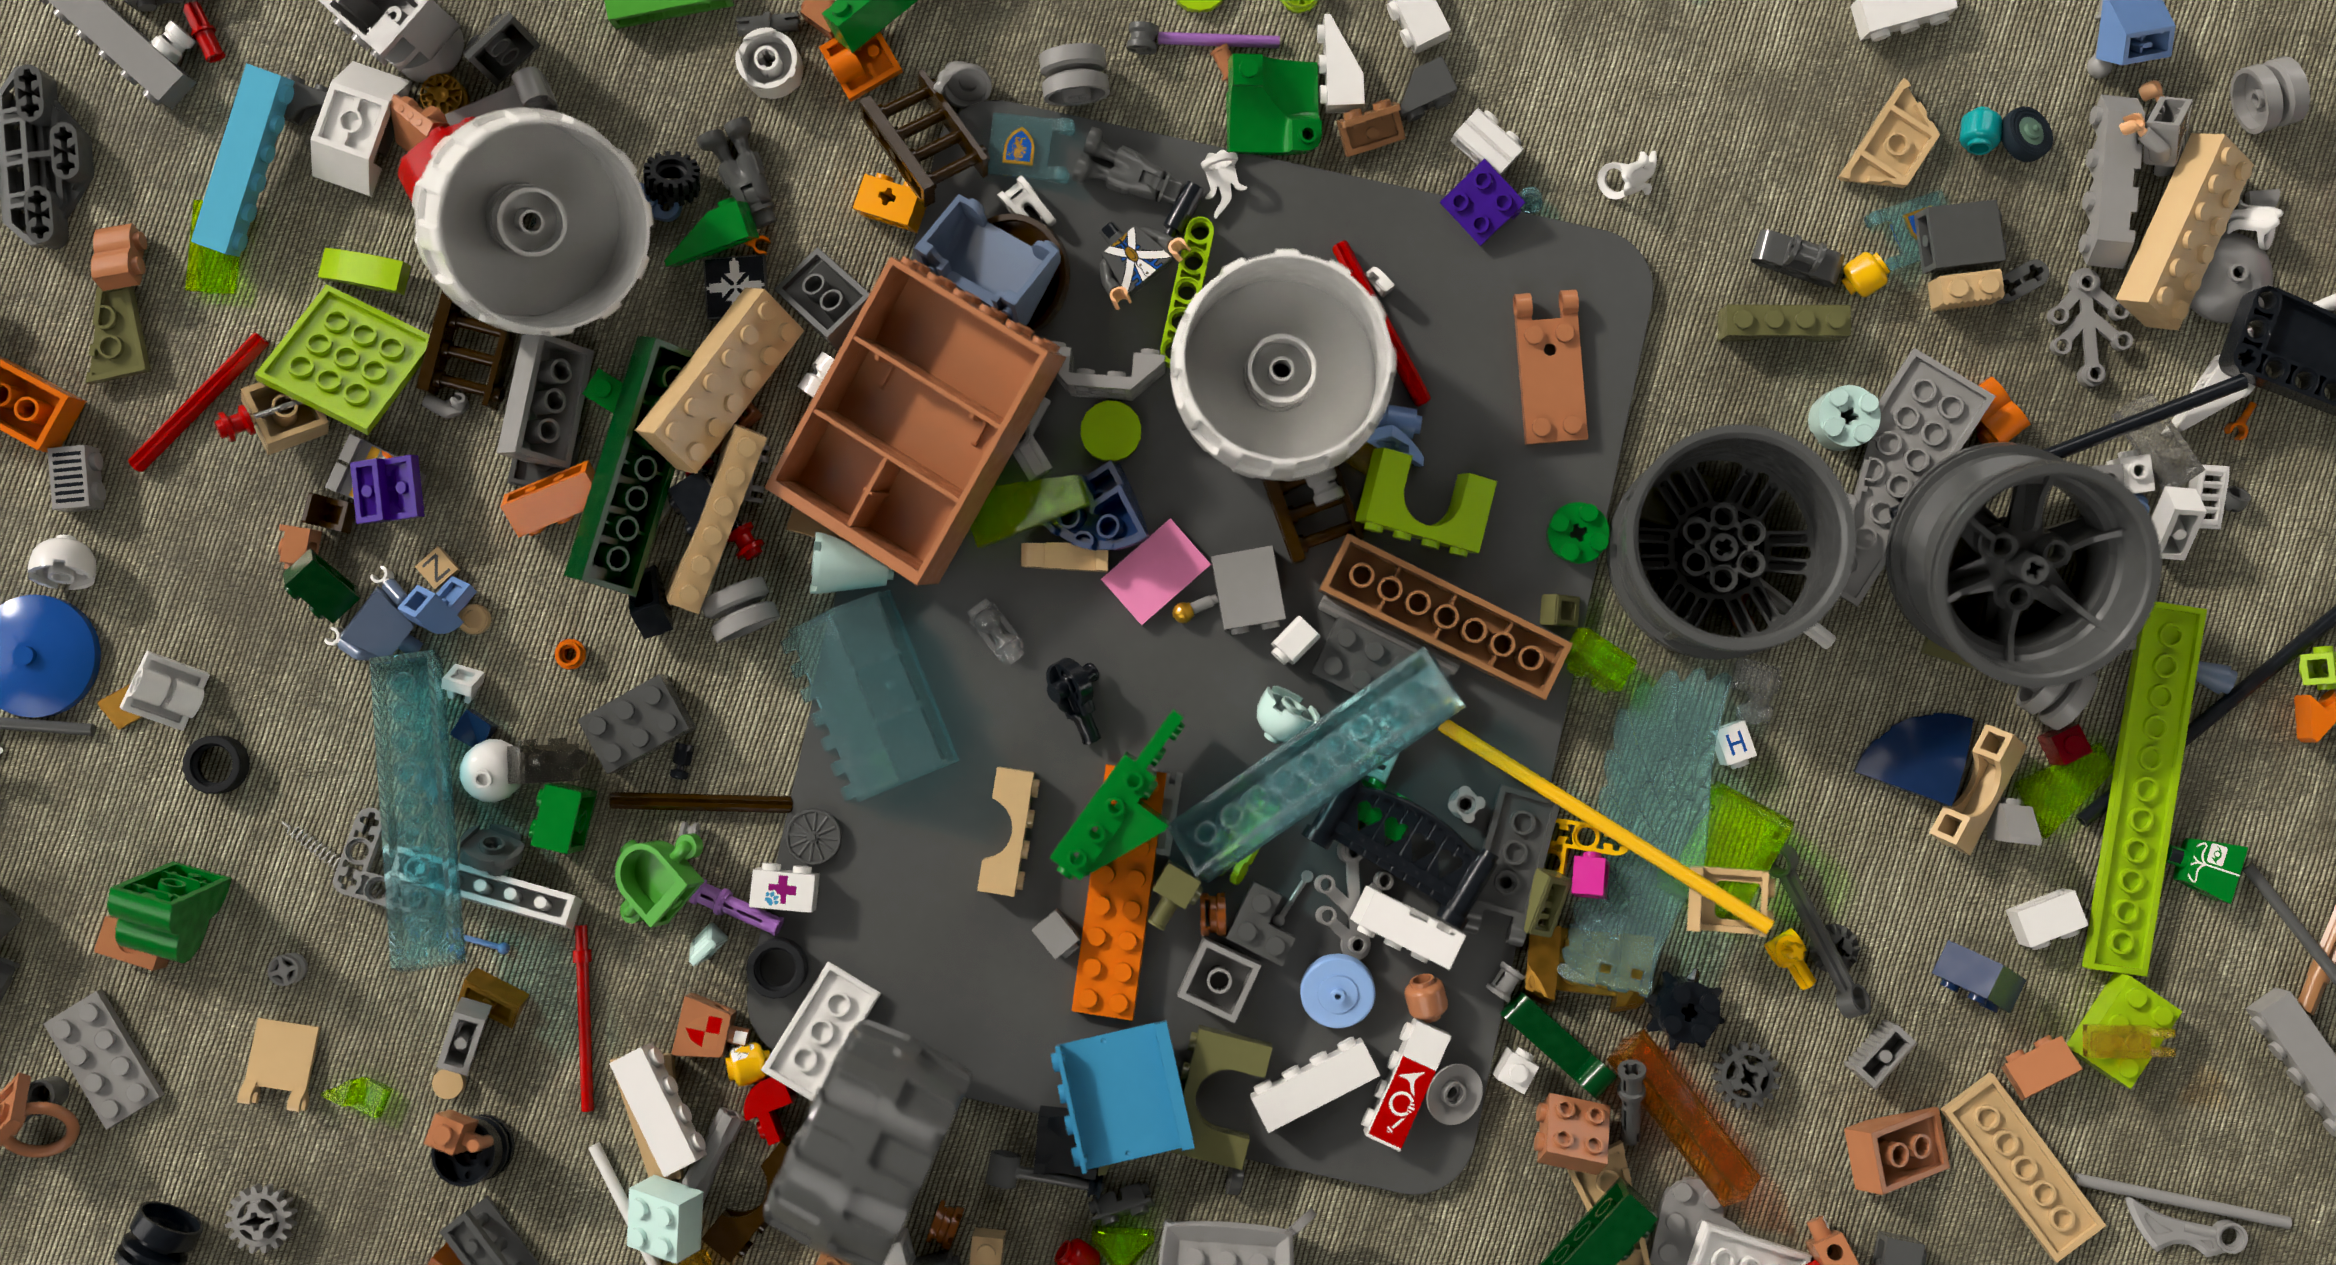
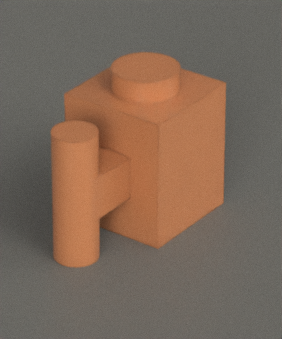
M450 1109L435 1113L424 1144L447 1154L456 1155L465 1151L476 1152L489 1148L493 1145L494 1139L490 1135L482 1136L474 1133L479 1120Z

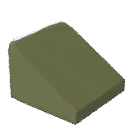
M1543 594L1541 597L1540 624L1578 628L1580 597Z

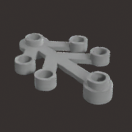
M2081 268L2071 274L2068 281L2069 292L2056 307L2048 311L2047 320L2054 326L2065 323L2069 319V310L2078 300L2080 313L2059 337L2051 341L2049 347L2054 355H2064L2070 352L2072 341L2082 331L2085 364L2078 369L2076 376L2081 386L2092 388L2102 384L2106 378L2105 368L2099 364L2096 331L2105 337L2116 351L2130 348L2133 344V337L2129 332H2119L2094 311L2093 300L2106 309L2109 318L2114 321L2125 319L2130 314L2125 307L2100 288V278L2094 270ZM2083 278H2086L2088 280V288H2085L2082 285ZM2116 306L2121 307L2123 311L2121 316L2116 314ZM2055 311H2059L2062 314L2061 321L2055 319ZM2119 336L2125 339L2124 346L2118 343ZM2058 341L2064 343L2065 348L2063 351L2057 348ZM2091 369L2097 371V379L2091 377Z
M1339 843L1337 855L1341 861L1346 863L1347 897L1335 886L1334 878L1329 875H1319L1314 881V887L1319 893L1325 894L1348 916V928L1336 919L1337 914L1332 907H1319L1315 917L1320 924L1326 925L1341 939L1340 948L1343 954L1361 960L1368 955L1371 949L1370 937L1358 931V924L1352 921L1350 917L1361 897L1359 861L1363 856L1356 853L1354 857H1351L1349 848ZM1379 871L1373 876V882L1369 887L1380 892L1382 890H1389L1394 884V878L1389 872ZM1385 875L1387 883L1381 886L1379 882L1380 877ZM1326 878L1329 882V886L1327 889L1323 890L1321 888V882L1323 879ZM1325 910L1330 912V918L1327 921L1322 919V914ZM1358 939L1361 945L1355 951L1353 949V942Z

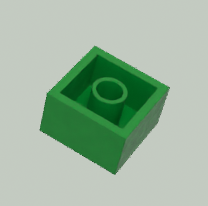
M564 782L545 784L544 789H540L536 800V806L539 807L537 819H534L530 825L529 837L532 838L530 846L564 854L583 851L598 790Z

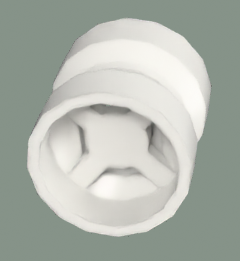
M171 20L165 26V32L161 36H156L150 43L171 62L177 64L182 59V53L186 49H191L197 42Z

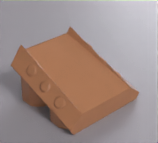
M393 94L390 111L395 140L406 152H409L419 142L427 138L430 131L434 128L450 126L446 116L439 108L428 106L422 109L413 98Z

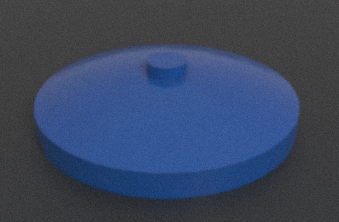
M25 595L1 604L0 709L21 717H49L63 713L78 704L92 688L100 668V643L91 621L75 605L53 596Z

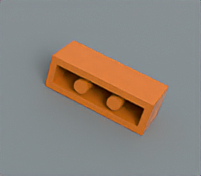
M587 460L505 494L500 507L518 538L527 534L530 536L537 535L546 526L553 523H566L575 514L584 511L595 476V470L590 461Z

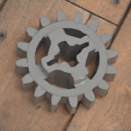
M261 1183L252 1186L251 1190L246 1188L240 1191V1197L237 1196L230 1201L235 1208L226 1211L225 1215L232 1217V1221L225 1224V1228L234 1229V1233L229 1238L230 1240L237 1237L240 1239L238 1248L241 1249L246 1245H250L249 1253L253 1254L260 1249L264 1254L272 1250V1247L277 1249L284 1244L283 1240H287L293 1235L288 1229L297 1225V1221L291 1219V1215L297 1213L298 1210L289 1208V1204L294 1199L292 1197L287 1199L282 1197L285 1191L284 1188L274 1192V1185L272 1183L264 1186V1188H262ZM246 1206H247V1210H248V1211H247L246 1214L244 1215V1210H245V1208H246ZM256 1216H258V1217L270 1218V1219H268V1220L265 1221V1219H259V1218L253 1219V1218L256 1217ZM279 1222V1227L276 1231L275 1225Z

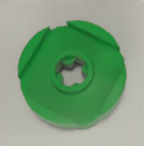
M1572 502L1560 507L1552 515L1549 525H1547L1546 540L1550 550L1558 558L1568 563L1583 564L1592 561L1606 549L1609 543L1610 531L1607 519L1595 505L1590 503ZM1578 524L1579 528L1585 529L1586 534L1582 535L1583 541L1579 542L1576 537L1571 538L1570 532L1574 530L1573 525Z

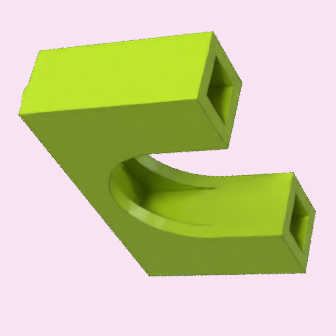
M1385 447L1373 449L1355 521L1364 523V529L1376 533H1382L1383 529L1392 531V537L1396 539L1411 541L1412 537L1422 540L1421 546L1437 550H1439V546L1450 548L1449 554L1467 558L1468 553L1480 552L1497 481L1472 473L1458 474L1448 511L1438 522L1432 525H1425L1417 521L1409 513L1404 500L1405 484L1413 456Z

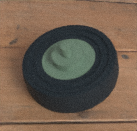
M2026 106L2019 107L2009 112L2002 119L2001 141L2005 149L2017 160L2033 162L2043 157L2051 149L2053 144L2051 127L2045 117L2037 110Z

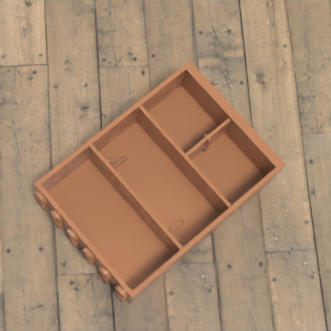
M890 256L764 488L914 584H939L1066 357L1058 352L1060 346L1036 335L1032 337L1034 333L1032 329L1010 319L1006 321L1007 314L993 306L989 307L981 303V298L957 288V284L948 278L930 272L931 268L917 260L913 261L906 256H903L901 260Z

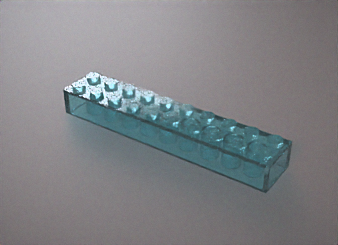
M1422 647L1169 823L1167 828L1195 877L1209 883L1467 706L1435 657L1425 647Z
M434 650L369 658L391 969L402 973L466 963L446 697L445 690L441 689L442 678L444 677L443 659Z

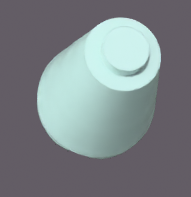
M815 532L810 594L886 586L887 579L893 580L894 570L852 543L822 532Z

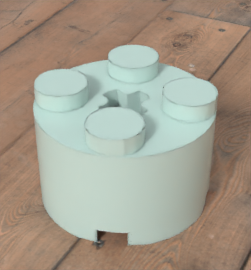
M1855 385L1840 386L1825 393L1813 403L1809 411L1808 425L1811 433L1813 432L1821 446L1833 451H1845L1866 443L1875 435L1880 425L1881 413L1878 398L1864 388ZM1842 413H1844L1845 417L1848 419V423L1846 424L1845 418L1841 417Z

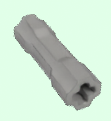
M725 1107L719 1108L709 1128V1135L705 1141L707 1155L694 1162L681 1183L703 1191V1202L714 1183V1176L730 1144L735 1141L745 1121L741 1114Z

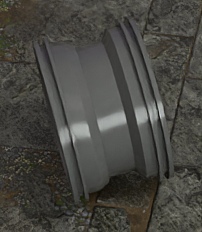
M2012 442L1985 443L1960 450L1941 460L1925 472L1911 487L1899 505L1897 515L1893 518L1886 546V570L1889 586L1896 604L1909 623L1932 642L1951 652L1957 653L1965 662L1980 672L1998 681L2022 687L2039 688L2067 684L2093 674L2108 665L2132 643L2146 623L2154 606L2161 579V547L2156 528L2145 506L2127 486L2116 478L2097 469L2065 461L2050 452L2030 445ZM2055 486L2073 500L2081 516L2043 528L2042 514L2046 497L2051 487ZM2014 487L2005 526L1978 513V510L1994 496L2005 489ZM1961 537L1978 557L1949 569L1953 550L1958 538ZM2001 538L2000 547L1994 550L1995 541ZM2054 545L2053 553L2047 557L2048 549ZM2084 547L2078 574L2069 589L2055 568L2066 565L2071 558L2072 551ZM2017 588L2016 596L2010 600L2009 595L2011 591ZM1986 592L1979 632L1975 633L1960 620L1951 602L1962 595ZM2034 599L2053 609L2050 614L2035 625L2015 634L2020 611L2027 609Z

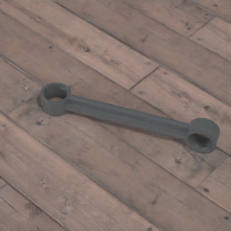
M1786 843L1774 845L1766 850L1762 856L1763 868L1765 871H1769L1770 876L1779 878L1837 989L1836 1003L1840 1012L1848 1019L1868 1014L1871 1010V1001L1867 991L1862 985L1855 984L1795 870L1799 864L1796 850ZM1774 851L1781 853L1786 858L1787 869L1777 866L1773 859Z

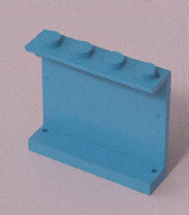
M1167 1020L1055 1046L1056 1053L1051 1054L1054 1072L1060 1071L1063 1084L1058 1085L1061 1104L1067 1103L1070 1115L1064 1116L1068 1135L1074 1134L1076 1147L1071 1148L1075 1167L1081 1166L1082 1174L1087 1173L1088 1169L1182 1148V1151L1195 1148Z

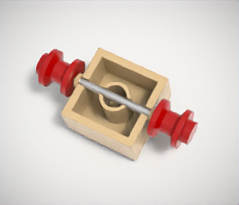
M260 382L241 388V401L243 404L238 406V413L227 416L224 412L218 413L219 420L214 421L221 439L227 437L230 443L236 441V434L246 431L250 435H254L257 432L268 455L328 434L329 422L325 414Z

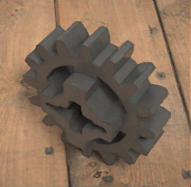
M1740 1041L1739 1048H1736L1731 1043L1728 1044L1729 1053L1726 1054L1719 1051L1718 1054L1722 1058L1721 1062H1712V1065L1718 1069V1073H1713L1710 1077L1713 1080L1719 1081L1713 1087L1714 1090L1718 1093L1724 1092L1721 1099L1726 1103L1732 1100V1106L1737 1109L1743 1103L1745 1109L1748 1111L1752 1110L1754 1102L1759 1107H1764L1762 1099L1766 1097L1773 1100L1774 1097L1770 1090L1780 1088L1774 1082V1078L1781 1077V1073L1773 1070L1778 1061L1774 1058L1768 1059L1771 1052L1765 1048L1760 1051V1045L1755 1042L1750 1045V1048L1745 1041ZM1744 1056H1755L1759 1061L1749 1063ZM1730 1064H1732L1730 1071L1727 1074L1728 1067L1730 1066ZM1743 1068L1750 1071V1073L1747 1074L1748 1083L1742 1080V1078L1745 1076ZM1742 1088L1748 1095H1738L1732 1090L1735 1089L1737 1091Z

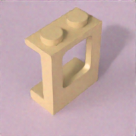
M1690 866L1691 870L1715 885L1719 881L1759 884L1761 886L1760 912L1773 920L1774 911L1767 910L1768 898L1775 897V879L1769 878V871ZM1689 887L1687 931L1700 932V930L1753 934L1759 935V937H1766L1764 933L1743 920L1717 917L1715 915V903Z

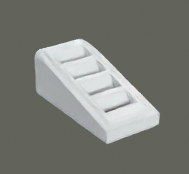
M2196 465L2189 469V488L2197 489L2202 501H2212V507L2205 506L2207 513H2211V519H2203L2199 529H2221L2230 466ZM2205 475L2213 476V481H2204ZM2203 488H2212V494L2203 493Z

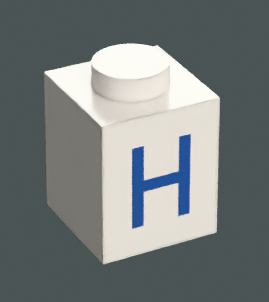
M1736 720L1708 730L1720 765H1730L1731 769H1736L1750 764L1748 759L1757 756L1745 720Z

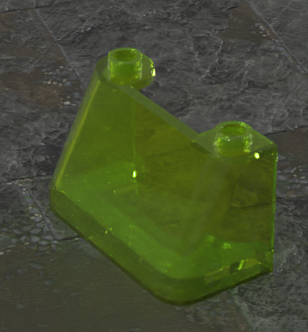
M1716 781L1714 785L1710 784L1702 796V800L1705 801L1704 808L1706 811L1677 861L1688 868L1691 865L1769 871L1788 839L1794 822L1720 781ZM1659 869L1655 877L1658 881L1655 887L1688 906L1689 887ZM1719 881L1716 884L1748 905L1760 887L1757 883ZM1715 903V915L1717 917L1740 920V918Z

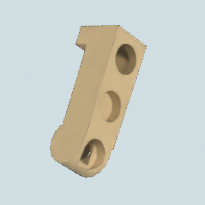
M1067 542L1021 543V567L1108 573L1109 550H1088Z

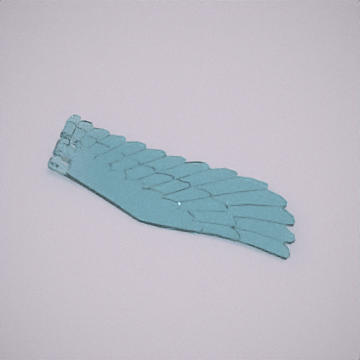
M1702 668L1694 669L1684 682H1680L1677 671L1674 670L1665 672L1654 687H1651L1648 682H1643L1635 690L1629 709L1618 710L1613 731L1615 750L1610 749L1606 752L1604 762L1608 785L1600 790L1598 799L1601 814L1688 868L1691 865L1704 866L1715 746L1732 682V676L1726 672L1716 675L1707 682V674ZM1602 833L1599 848L1604 849L1603 843H1611L1615 845V850L1619 851L1620 846L1623 845L1610 837H1604L1605 834ZM1631 850L1624 855L1617 856L1602 854V858H1606L1610 862L1607 900L1581 898L1582 901L1574 902L1575 923L1569 925V946L1562 948L1566 964L1558 965V974L1567 981L1596 988L1597 984L1604 985L1610 991L1627 993L1630 990L1639 992V996L1649 997L1662 947L1689 896V887ZM1601 964L1612 966L1610 974L1600 972ZM1633 969L1644 971L1641 980L1631 978Z

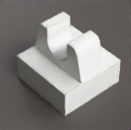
M454 664L442 678L441 689L447 690V696L450 699H453L457 694L465 695L464 703L469 704L476 696L478 688L484 682L485 672Z

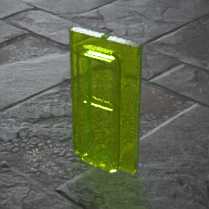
M194 199L185 290L205 294L236 295L240 257L223 254L191 242L203 200Z

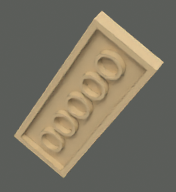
M1987 1073L1940 1109L2053 1261L2058 1263L2106 1226L1994 1074Z

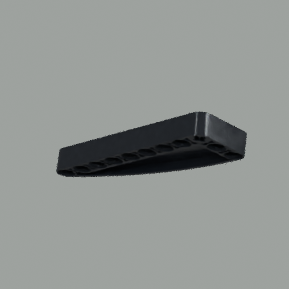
M2273 286L2261 287L2243 295L2219 357L2218 363L2221 371L2231 377L2244 374L2249 384L2336 416V314ZM2258 297L2263 299L2264 308L2259 305ZM2248 325L2253 329V337L2248 334ZM2267 365L2271 368V377H2269L2266 373ZM2296 376L2300 379V388L2295 383ZM2325 387L2330 392L2329 399H2327V397L2325 396Z

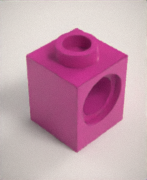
M1585 851L1583 856H1574L1571 893L1575 897L1607 900L1610 862L1606 858H1602V853Z

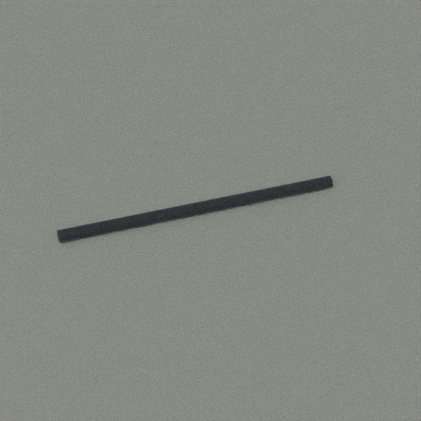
M2244 374L2236 375L2043 450L2063 459L2248 388V380ZM1899 505L1889 508L1892 520L1897 515Z
M2336 605L2232 688L2229 694H2225L2189 723L2185 747L2336 626ZM2111 787L2076 815L2077 820L2083 826L2088 827L2107 812Z

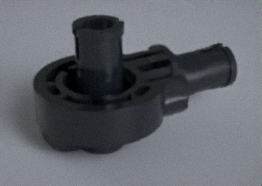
M1062 658L1047 669L1048 696L1066 714L1067 719L1075 722L1083 745L1092 744L1102 738L1092 716V712L1096 710L1092 701V682L1099 679V672L1092 663H1087L1082 667L1071 658Z

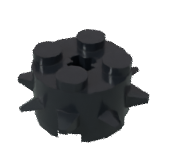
M1694 968L1688 977H1673L1668 971H1664L1662 973L1663 984L1657 985L1652 995L1644 997V1000L1649 1003V1012L1652 1015V1020L1646 1026L1647 1031H1661L1668 1035L1669 1050L1672 1051L1676 1049L1679 1043H1696L1701 1048H1704L1706 1040L1710 1039L1717 1025L1724 1024L1725 1019L1720 1016L1721 1009L1718 999L1723 992L1721 987L1708 988L1699 983V969ZM1683 1006L1688 1008L1684 1014L1681 1013Z

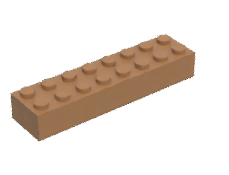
M1348 533L1345 535L1318 592L1332 597L1538 700L1547 699L1573 643Z

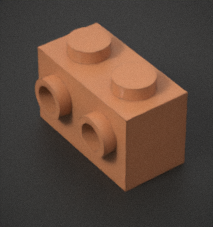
M2047 1035L2033 1043L2036 1047L2035 1049L2027 1053L2020 1049L2005 1057L2008 1063L2004 1064L2001 1069L2021 1101L2082 1070V1067L2062 1036L2052 1039L2051 1035Z

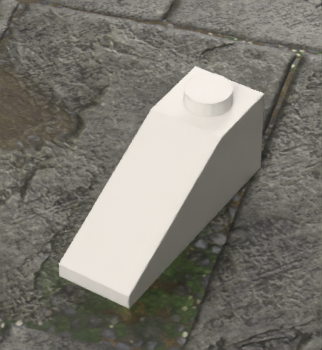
M2220 354L2214 356L2190 393L2231 378V376L2223 373L2219 367ZM2249 384L2248 388L2175 415L2165 432L2170 435L2188 429L2237 400L2247 397L2255 386Z

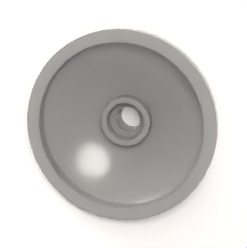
M2225 232L2216 247L2213 260L2206 269L2201 286L2196 291L2190 304L2191 309L2209 321L2223 324L2232 323L2243 295L2261 287L2273 286V269L2266 252L2259 248L2257 242L2243 234L2235 232L2227 234ZM2234 269L2239 271V278L2234 276ZM2258 297L2259 305L2263 307L2264 301L2261 297Z

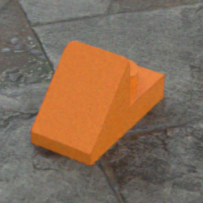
M2331 689L2324 693L2319 702L2311 695L2295 696L2296 731L2299 741L2318 743L2336 723V689Z

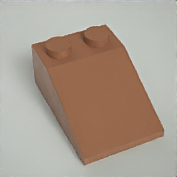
M1930 1107L1869 1119L1844 1128L1854 1185L1857 1190L1884 1195L1950 1168L1939 1107Z

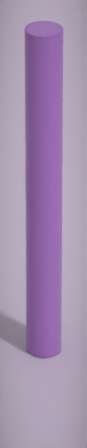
M1159 32L1158 44L1221 46L1227 43L1229 47L1279 48L1280 36Z

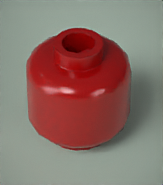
M1075 1238L1071 1241L1066 1240L1061 1244L1055 1254L1054 1261L1056 1265H1100L1101 1255L1097 1249L1082 1239Z

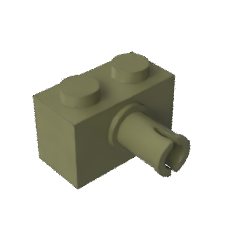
M1168 859L1154 882L1152 889L1160 894L1161 899L1147 921L1164 931L1177 907L1186 909L1189 903L1193 906L1196 904L1203 892V887L1200 886L1201 878Z

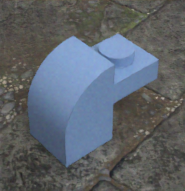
M451 576L437 593L417 585L397 609L408 620L436 634H446L456 630L464 623L457 615L469 603L477 591L470 584Z

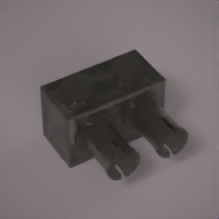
M567 738L548 739V745H538V739L518 740V746H507L508 784L580 781V769H583L588 762L587 754L579 749V744H567Z

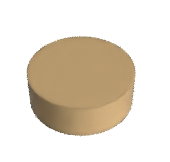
M468 604L458 613V617L464 622L460 629L467 634L479 635L490 627V612L482 605Z
M444 1069L438 1071L432 1080L433 1091L442 1099L455 1098L466 1087L465 1075Z

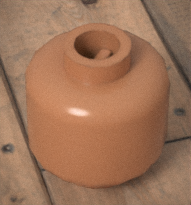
M1420 974L1410 979L1409 984L1405 988V998L1410 1015L1415 1019L1423 1020L1425 1023L1439 1020L1441 1015L1448 1009V999L1444 983L1432 974Z

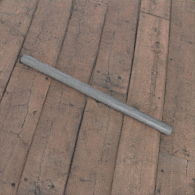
M2075 1173L2073 1181L2077 1186L2290 1229L2292 1226V1219L2289 1216L2081 1173Z

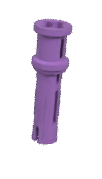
M702 878L704 883L689 900L691 904L696 905L699 903L713 909V913L716 915L726 913L747 924L771 933L773 936L778 935L784 923L783 917L776 916L760 908L749 907V903L733 897L731 890L727 888L721 890L708 884L704 878Z

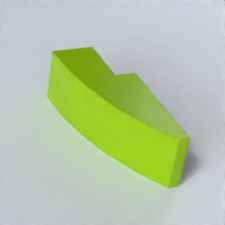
M324 248L318 278L405 296L411 265L404 261L366 253Z

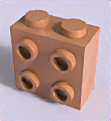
M1549 1093L1545 1100L1538 1104L1536 1110V1121L1540 1122L1539 1132L1536 1133L1534 1140V1150L1538 1151L1537 1163L1599 1175L1608 1165L1610 1105Z

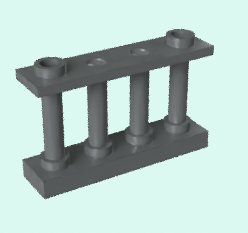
M486 1196L439 1231L463 1265H540L489 1196Z

